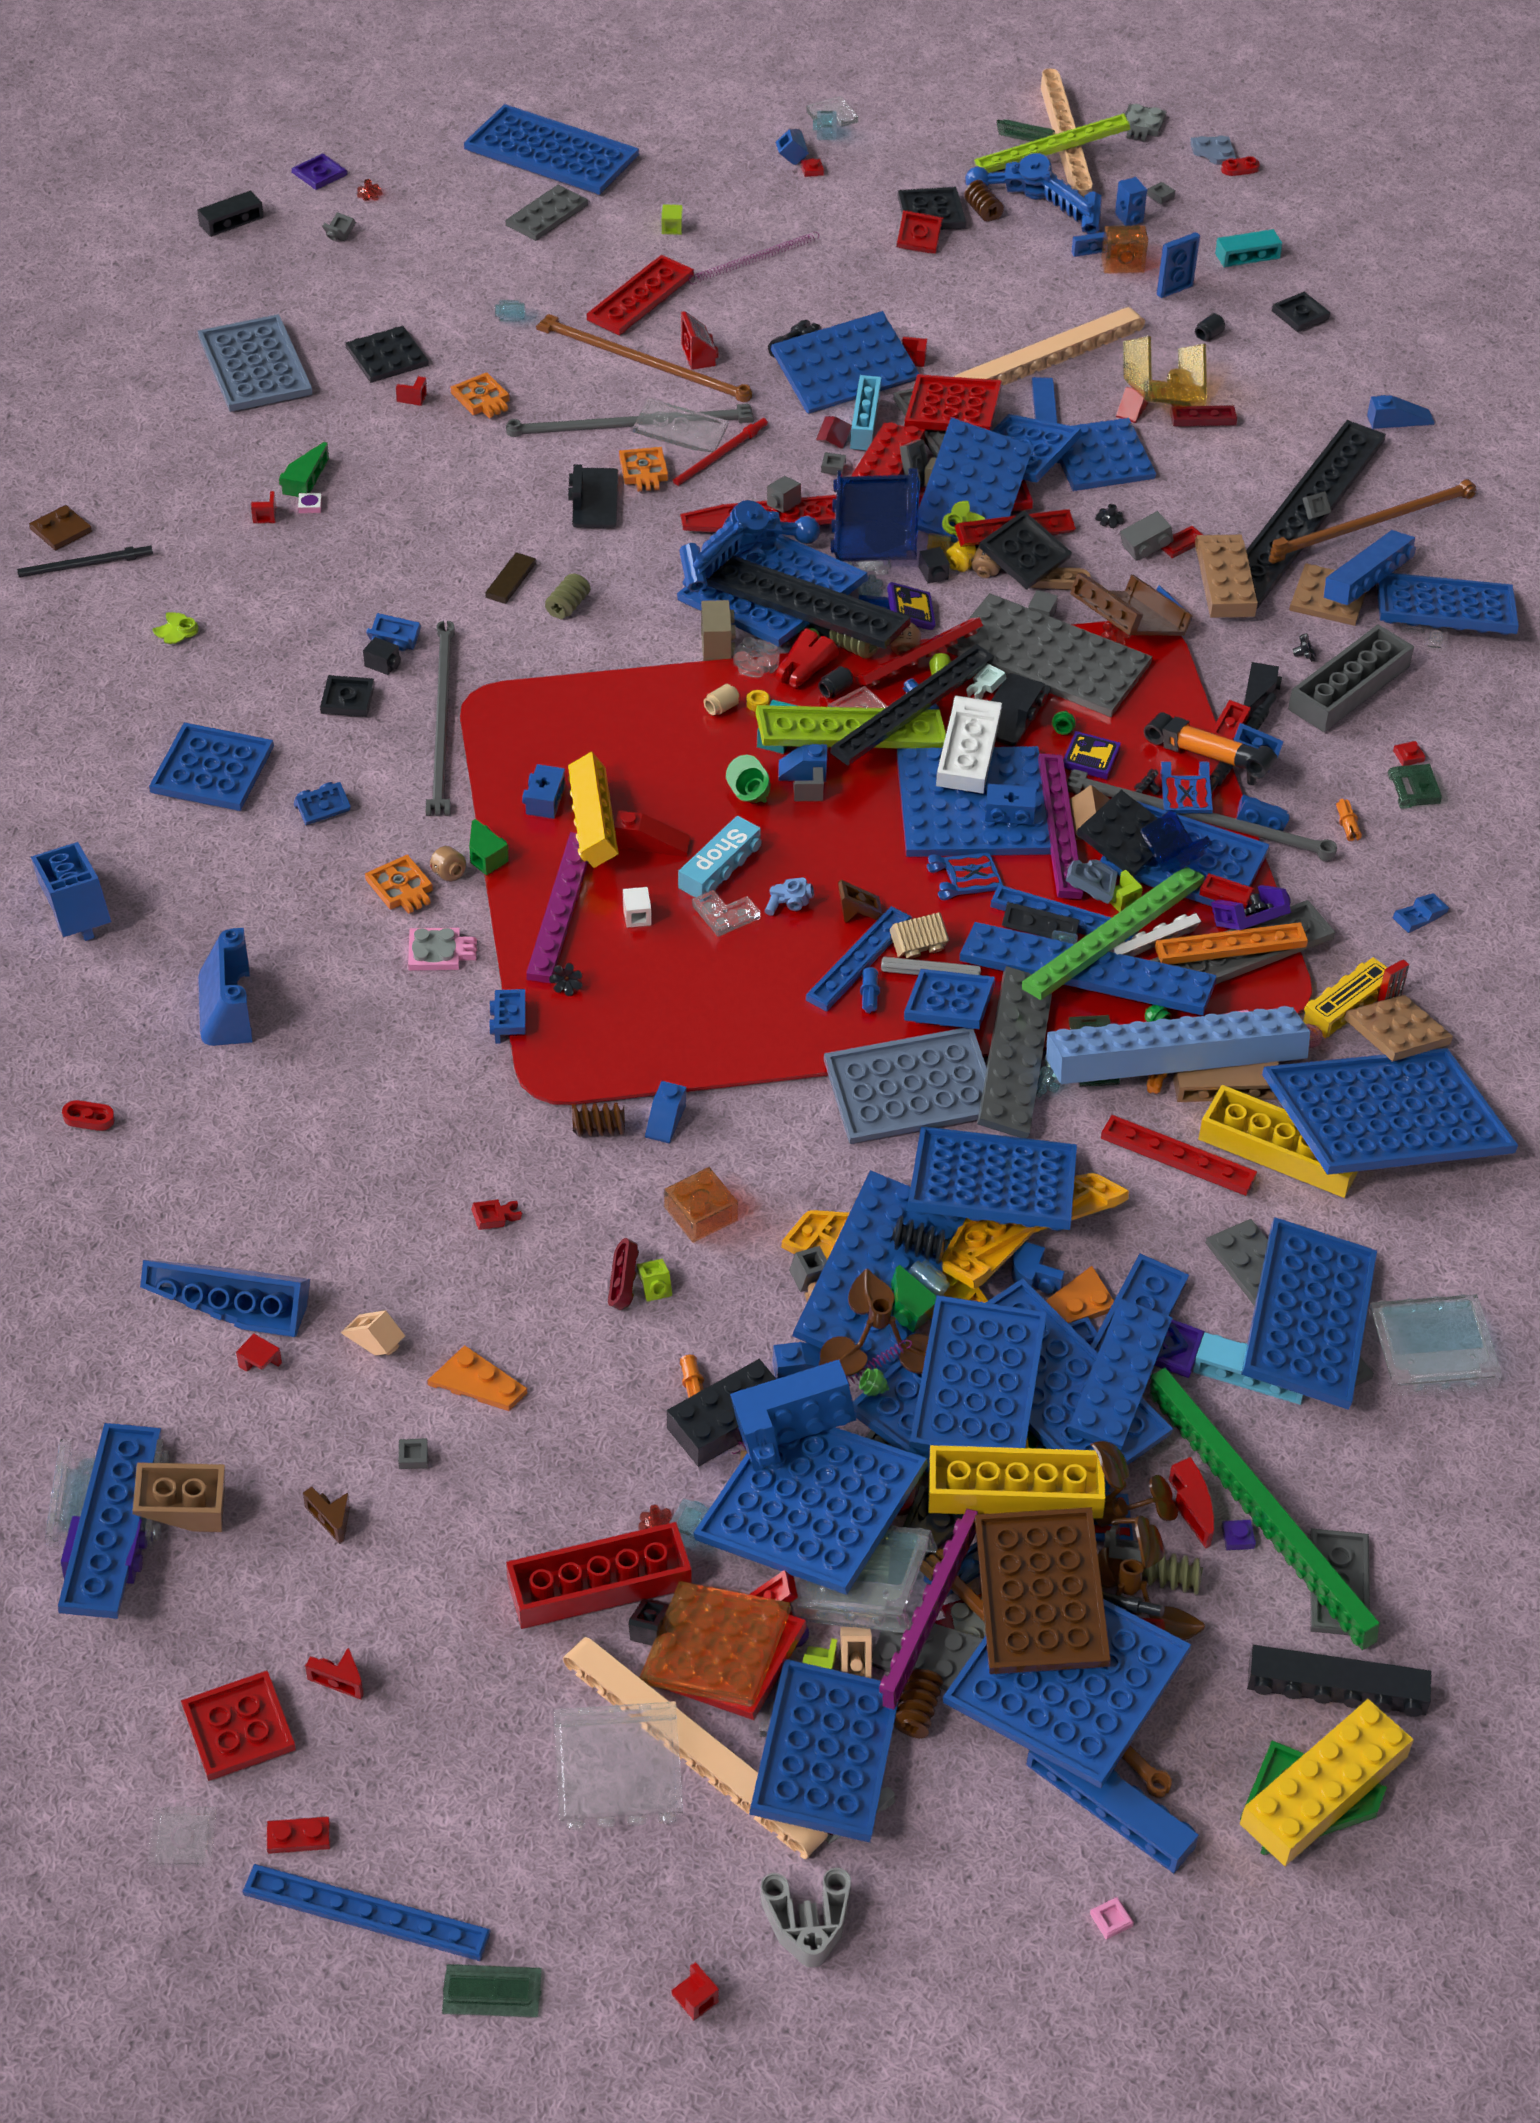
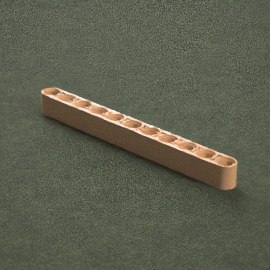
M1050 68L1043 70L1041 92L1054 135L1076 128L1059 72ZM1081 145L1060 151L1068 184L1072 186L1073 190L1077 189L1083 197L1092 192V181Z
M1126 307L959 373L954 377L1002 380V384L1006 385L1018 380L1017 378H1024L1034 374L1035 371L1039 372L1049 368L1052 364L1056 365L1069 360L1067 358H1074L1084 354L1085 351L1099 348L1102 344L1106 345L1119 340L1117 338H1124L1134 334L1135 331L1139 332L1143 329L1145 320L1131 307Z
M584 1637L563 1657V1662L570 1671L572 1669L577 1672L576 1676L591 1688L596 1687L598 1689L597 1693L613 1706L617 1704L623 1714L634 1723L639 1722L643 1725L641 1728L654 1739L663 1741L665 1748L680 1760L684 1758L687 1761L686 1765L701 1777L706 1776L710 1779L708 1782L725 1796L727 1794L731 1796V1801L749 1815L758 1772L590 1638ZM757 1816L753 1818L769 1832L772 1833L774 1831L778 1834L777 1838L794 1852L798 1850L801 1853L800 1857L803 1859H807L828 1837L826 1832Z

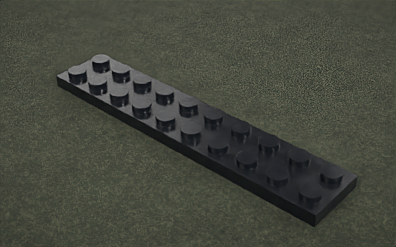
M732 556L716 572H713L709 578H706L708 587L886 649L911 625L909 616L736 556Z

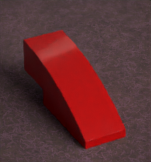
M1189 1457L1171 1466L1169 1481L1177 1491L1175 1502L1179 1513L1203 1546L1209 1548L1211 1547L1214 1534L1212 1501L1200 1470L1193 1459Z

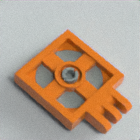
M487 372L451 386V394L473 416L483 412L488 418H491L494 414H501V411H508L506 402L510 401L509 393Z
M662 447L619 450V460L625 485L636 484L637 492L642 491V486L645 485L646 491H651L650 485H654V489L659 490V482L668 481V472Z
M408 854L365 873L367 883L390 910L401 905L409 914L414 912L412 905L417 910L422 908L420 900L425 906L431 904L430 898L426 893L433 891L432 883Z

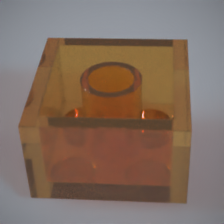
M1145 225L1105 226L1101 256L1104 273L1145 272L1149 240Z
M710 1167L664 1188V1208L692 1243L738 1221V1201Z

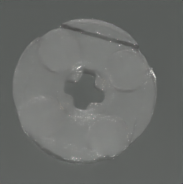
M880 560L854 561V567L865 572L873 571L875 575L888 574V570L892 569L891 560H885V564Z
M746 637L735 648L733 663L738 666V671L746 676L762 677L763 673L768 671L771 674L779 666L778 646L764 640Z

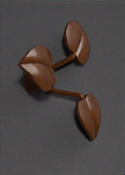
M868 1268L856 1278L848 1295L849 1306L855 1313L860 1315L869 1313L866 1327L859 1342L855 1345L850 1338L836 1336L826 1341L820 1352L819 1366L840 1360L846 1376L855 1375L865 1367L867 1355L860 1348L863 1346L872 1326L882 1329L890 1324L898 1346L902 1342L895 1323L896 1318L891 1316L894 1293L886 1283L877 1278ZM911 1334L906 1339L910 1341L900 1344L904 1353L900 1352L899 1360L908 1371L922 1374L928 1336Z
M1107 1441L1094 1442L1091 1446L1098 1455L1105 1478L1110 1486L1115 1488L1110 1495L1105 1496L1103 1518H1095V1520L1101 1527L1110 1524L1114 1526L1117 1524L1135 1523L1142 1565L1144 1569L1150 1568L1160 1562L1165 1554L1160 1532L1155 1525L1150 1524L1148 1518L1142 1515L1136 1518H1125V1516L1128 1515L1129 1510L1155 1503L1157 1514L1162 1520L1167 1522L1175 1520L1178 1517V1507L1175 1500H1173L1172 1490L1164 1477L1155 1475L1149 1481V1488L1153 1498L1127 1505L1123 1499L1115 1498L1126 1487L1124 1479L1129 1477L1126 1459L1121 1450L1114 1444Z
M1103 1547L1098 1553L1101 1587L1112 1588L1117 1585L1115 1595L1119 1596L1122 1593L1134 1595L1141 1589L1144 1601L1151 1603L1147 1591V1582L1142 1580L1144 1570L1142 1563L1133 1559L1122 1561V1559L1108 1558L1109 1548ZM1164 1606L1163 1617L1149 1615V1618L1163 1619L1165 1623L1164 1631L1184 1641L1197 1635L1205 1628V1624L1202 1621L1175 1607Z

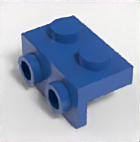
M377 613L372 629L367 628L366 634L371 641L374 637L399 645V651L413 650L422 626L420 622Z

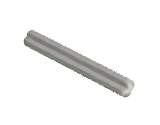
M883 957L881 964L883 972L919 975L920 969L980 975L981 972L980 966L894 957Z

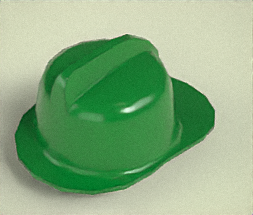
M748 754L740 755L733 759L726 770V779L733 792L741 801L750 803L762 801L766 803V797L770 792L771 784L768 773L759 760Z

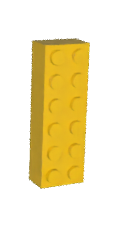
M1221 1085L1202 1118L1198 1140L1345 1198L1358 1171L1327 1175L1285 1109L1230 1087Z
M930 1445L929 1513L964 1514L966 1509L977 1511L978 1514L1092 1507L1093 1518H1103L1105 1480L1095 1450Z
M1367 1699L1244 1806L1240 1825L1278 1861L1287 1866L1408 1757L1414 1739Z

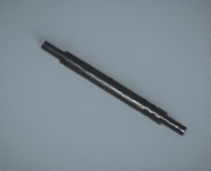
M1269 693L1264 702L1257 706L1245 725L1259 730L1269 715V709L1277 699V696L1274 693ZM1221 761L1218 763L1210 775L1211 795L1216 787L1223 783L1233 765Z

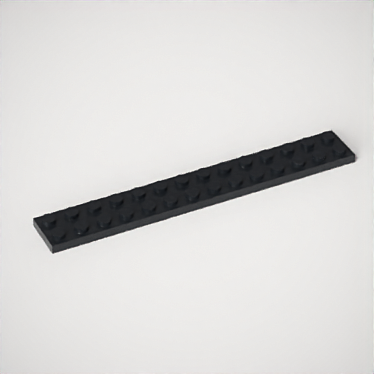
M1346 420L1246 549L1257 599L1256 610L1302 551V549L1287 553L1285 560L1271 563L1269 556L1271 555L1273 541L1282 537L1290 541L1315 533L1330 514L1308 519L1303 498L1326 491L1332 511L1384 443L1385 433Z

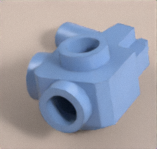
M802 877L786 879L784 884L772 886L769 891L771 898L766 906L765 913L771 916L774 915L779 903H786L790 910H800L802 906H806L809 903V898H814L812 883L808 884L807 880Z

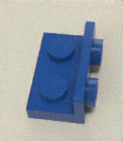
M328 782L321 785L317 790L311 791L308 789L301 791L295 797L293 804L295 809H299L305 826L350 811L351 809L341 782L335 784Z
M1243 794L1239 801L1236 819L1284 831L1290 815L1287 814V810L1279 806L1271 805Z
M525 989L495 990V1000H490V1016H494V1019L489 1021L490 1035H495V1044H501V1035L525 1034Z

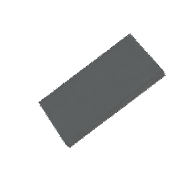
M1311 1528L1310 1541L1370 1611L1369 1534ZM1310 1592V1632L1349 1635L1341 1629L1339 1622L1330 1616L1328 1609L1319 1603L1316 1594Z

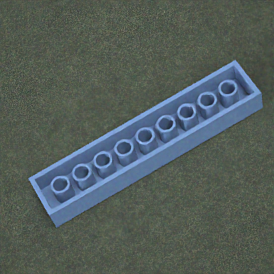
M1287 1006L1270 1010L1256 1009L1250 1012L1233 1011L1229 1014L1221 1015L1207 1014L1201 1017L1184 1016L1180 1019L1172 1020L1158 1019L1152 1022L1135 1021L1131 1024L1123 1025L1108 1024L1103 1027L1085 1026L1081 1029H1059L1054 1032H1048L1046 1060L1060 1084L1307 1059L1310 1030L1294 1008Z

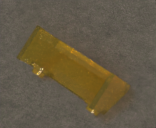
M1151 336L1123 341L1124 379L1148 403L1170 406H1204L1206 404V344L1178 348V369L1170 370L1167 375V382L1152 380Z

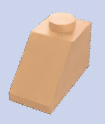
M386 1310L359 1314L341 1332L344 1336L374 1355L392 1354L399 1348L400 1345L398 1343L405 1337Z
M840 1627L841 1672L871 1678L872 1635L870 1627Z

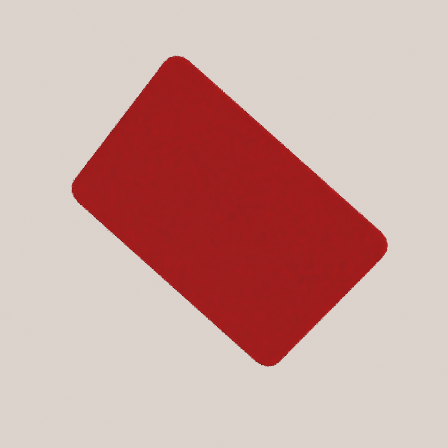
M1109 621L1072 625L1152 656L1150 666L1112 717L1050 693L1046 698L1044 706L1039 709L1035 720L1030 723L1016 746L996 740L994 747L1038 746L1039 754L1063 755L1064 759L1075 731L1121 743L1120 750L1108 778L1103 779L1087 774V779L1135 791L1134 786L1147 776L1148 771L1151 768L1157 769L1159 774L1155 777L1154 783L1160 787V790L1155 795L1148 789L1143 790L1141 793L1163 799L1160 775L1161 762H1171V776H1199V762H1209L1211 775L1220 762L1185 749L1175 752L1164 748V741L1159 745H1155L1149 742L1144 735L1145 726L1161 712L1169 714L1172 718L1177 716L1189 720L1191 727L1209 733L1216 724L1189 648L1182 636L1128 635ZM921 639L920 644L929 639ZM890 645L886 649L879 647L878 651L868 659H864L845 648L839 647L838 657L813 674L796 689L789 685L790 678L785 683L776 679V671L788 655V653L505 680L483 685L468 695L461 705L460 723L475 819L488 826L499 838H503L509 848L508 862L487 876L484 874L502 990L525 989L526 1032L525 1034L509 1035L514 1071L520 1086L534 1098L550 1104L577 1105L655 1096L661 1081L685 1086L686 1092L821 1077L828 1076L824 1063V1053L964 1028L904 1020V1011L918 975L883 972L881 970L883 957L898 958L893 942L870 966L878 970L880 994L877 996L876 1011L866 1013V1010L862 1009V995L860 993V987L863 985L862 975L827 1012L806 1001V994L877 921L857 912L845 923L838 886L840 880L879 896L883 914L891 906L911 916L912 919L938 912L941 913L949 938L948 943L943 946L944 949L936 953H930L929 950L920 952V956L913 958L914 960L975 965L960 961V952L975 922L1023 933L1028 932L1002 926L1005 911L990 907L991 900L996 891L961 894L948 900H941L938 896V891H941L939 888L940 883H952L946 868L930 873L927 869V864H930L928 861L929 856L906 857L897 748H873L847 766L830 753L831 747H827L826 782H824L823 801H794V781H778L779 760L799 746H787L784 754L758 748L757 730L759 726L756 712L747 707V695L751 691L762 690L769 694L770 703L772 700L796 706L886 708L906 694L903 690V685L907 680L914 679L920 684L932 676L929 665L932 656L926 658L924 655L918 659L919 663L908 668L905 665L899 668L900 672L891 677L885 675L879 678L880 683L871 687L858 685L855 677L897 656L891 650ZM945 645L938 648V653L948 655L951 661L958 657L948 653ZM839 666L848 668L853 675V685L835 697L826 698L823 696L818 687L821 678ZM973 677L936 703L939 706L945 733H947L955 696L968 697L966 689L971 684H974ZM725 684L734 686L739 693L738 704L720 715L708 713L704 706V699L707 698V695ZM1000 686L992 693L985 691L981 700L991 701ZM973 693V694H972L970 697H968V698H974V699H975V696H974L975 693ZM1060 711H1068L1076 720L1075 728L1065 735L1057 733L1052 725L1054 715ZM593 752L606 769L614 827L618 811L643 813L690 835L691 840L687 856L618 849V855L595 868L588 862L557 965H561L563 968H565L567 963H572L574 971L580 970L582 978L578 980L582 982V987L579 990L573 988V995L566 996L564 989L560 993L554 991L556 983L527 980L526 973L570 832L577 833V827L574 824L575 813L572 809L573 799L570 795L571 784L568 780V776H570L568 765ZM748 754L759 760L768 773L771 784L770 792L766 797V803L762 801L758 803L741 801L736 796L726 779V770L733 759L740 755ZM537 764L565 768L566 786L554 819L526 814V804L522 803L523 792L529 788L528 780L530 773H534ZM1233 768L1223 783L1216 787L1211 797L1213 813L1236 819L1239 801L1243 794ZM1065 769L1066 781H1068L1072 770ZM1068 792V794H1069V800H1070L1072 797H1074L1075 795H1077V794ZM736 816L761 828V845L759 849L751 853L746 858L744 864L738 866L727 880H723L712 894H709L701 901L678 888V871ZM1218 827V828H1221V829H1224V830H1227V831H1230V832H1233V833H1236V834H1239V835H1243V836H1246V837H1249V838H1252V839H1255V840L1260 841V840H1259V837H1255V836L1248 835V834H1244V833H1241V832H1237V831L1229 830V829H1226V828ZM1076 840L1078 860L1082 864L1088 863L1090 860H1101L1103 856L1084 840ZM1051 854L991 855L1005 887L1111 918L1119 913L1110 902L1107 904L1101 900H1096L1085 891H1083L1081 899L1057 898ZM1266 857L1251 885L1252 888H1255L1254 894H1259L1258 886L1261 885L1277 887ZM1118 875L1115 886L1120 884V876ZM802 877L807 880L808 884L812 883L814 898H809V903L806 906H802L800 910L793 911L787 907L786 903H779L774 915L771 916L765 913L766 906L771 898L769 891L772 886L784 884L786 879ZM1139 883L1143 887L1141 897L1154 888ZM648 887L651 904V925L627 928L623 908V889ZM1183 898L1141 928L1138 933L1145 931L1147 934L1152 932L1159 924L1166 923L1168 925L1181 915L1186 914L1188 917L1197 913L1201 922L1193 932L1181 937L1225 932L1230 930V928L1216 926L1212 906ZM1077 933L1075 944L1087 935ZM1152 948L1133 957L1151 960L1157 958L1158 954L1156 949ZM1299 952L1216 984L1203 1015L1168 1008V1012L1172 1015L1170 1020L1180 1019L1184 1016L1221 1015L1242 1010H1248L1249 1012L1256 1009L1270 1010L1278 1009L1282 1006L1293 1007L1299 1015L1304 1011L1306 1004L1312 996L1311 978L1303 956ZM980 966V975L995 977V986L980 1029H974L982 1056L986 1058L989 1057L1004 971ZM1063 984L1052 992L1043 1051H1047L1048 1032H1054L1059 1029H1081L1085 1026L1103 1027L1108 1024L1123 1025L1131 1024L1135 1021L1146 1022L1145 1012L1148 1007L1154 1004Z

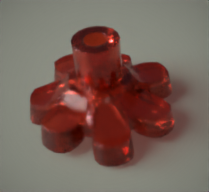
M370 179L364 180V187L359 186L357 188V198H363V201H369L370 198L376 201L379 199L378 196L383 194L379 185H372Z
M1106 622L1103 625V629L1106 631L1101 634V637L1122 645L1126 644L1124 638L1129 639L1131 635H1128L1112 623Z
M651 1505L650 1512H642L639 1519L641 1522L638 1525V1529L643 1530L675 1522V1520L670 1518L672 1513L668 1508L660 1510L657 1505Z

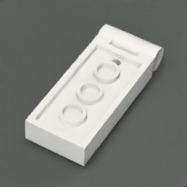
M955 696L937 771L936 786L984 793L1001 716V702Z

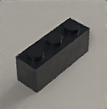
M251 190L197 209L199 226L210 237L264 218L262 201Z

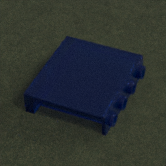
M909 468L908 475L843 477L841 470H838L837 479L833 481L834 492H837L836 499H833L832 502L833 513H836V517L832 519L831 523L835 539L831 540L830 545L831 553L835 554L836 559L840 561L917 560L920 489L918 469Z

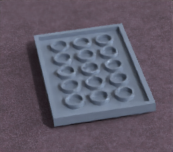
M279 314L198 330V338L229 412L313 395L310 382Z
M960 1028L824 1053V1063L849 1144L920 1131L921 1127L938 1128L978 1120L987 1068L974 1029Z

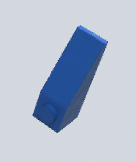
M1392 395L1371 396L1367 417L1372 429L1434 425L1435 423L1430 410Z
M805 1342L773 1345V1367L776 1379L819 1366L821 1348Z

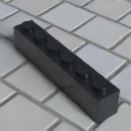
M1252 1645L1249 1657L1247 1689L1254 1690L1260 1695L1275 1693L1284 1695L1289 1699H1299L1301 1697L1314 1699L1321 1704L1330 1702L1343 1703L1349 1708H1358L1364 1701L1369 1699L1384 1713L1397 1711L1404 1712L1405 1715L1410 1717H1418L1420 1715L1426 1716L1431 1702L1432 1671Z

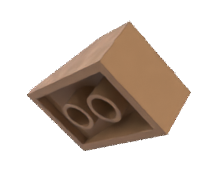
M137 1463L133 1515L192 1532H222L225 1464Z

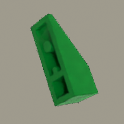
M322 442L288 464L284 473H281L279 477L282 494L299 497V493H311L329 460L328 442Z

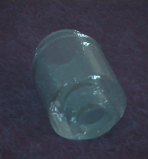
M500 300L499 304H495V317H499V321L519 322L520 319L525 320V303H520V300Z
M918 1260L909 1270V1273L934 1295L942 1296L950 1285L946 1280L947 1277L928 1260L922 1262Z

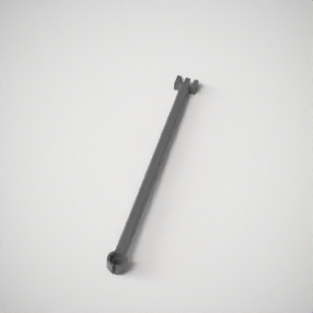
M737 404L736 409L525 424H522L518 419H511L506 424V434L510 437H519L522 434L723 420H739V423H752L754 418L750 404Z
M447 620V631H445L444 621H440L436 625L437 636L440 640L432 799H426V816H431V809H435V816H440L441 809H444L445 816H450V799H444L450 652L451 638L455 635V626L451 621Z
M1072 770L1067 781V788L1070 793L1078 794L1092 785L1105 796L1112 798L1122 789L1134 800L1164 810L1163 799L1087 779V772ZM1213 812L1175 813L1196 821L1315 852L1322 861L1332 860L1337 851V844L1329 839L1313 840Z

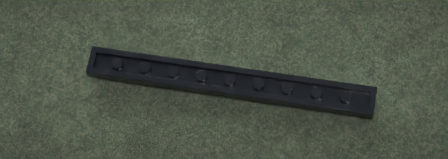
M978 644L974 645L831 747L830 753L849 766L971 679L987 664H992L994 656Z

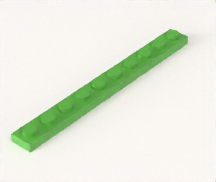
M1184 866L1023 980L1022 990L1040 1000L1044 999L1203 885L1204 875Z

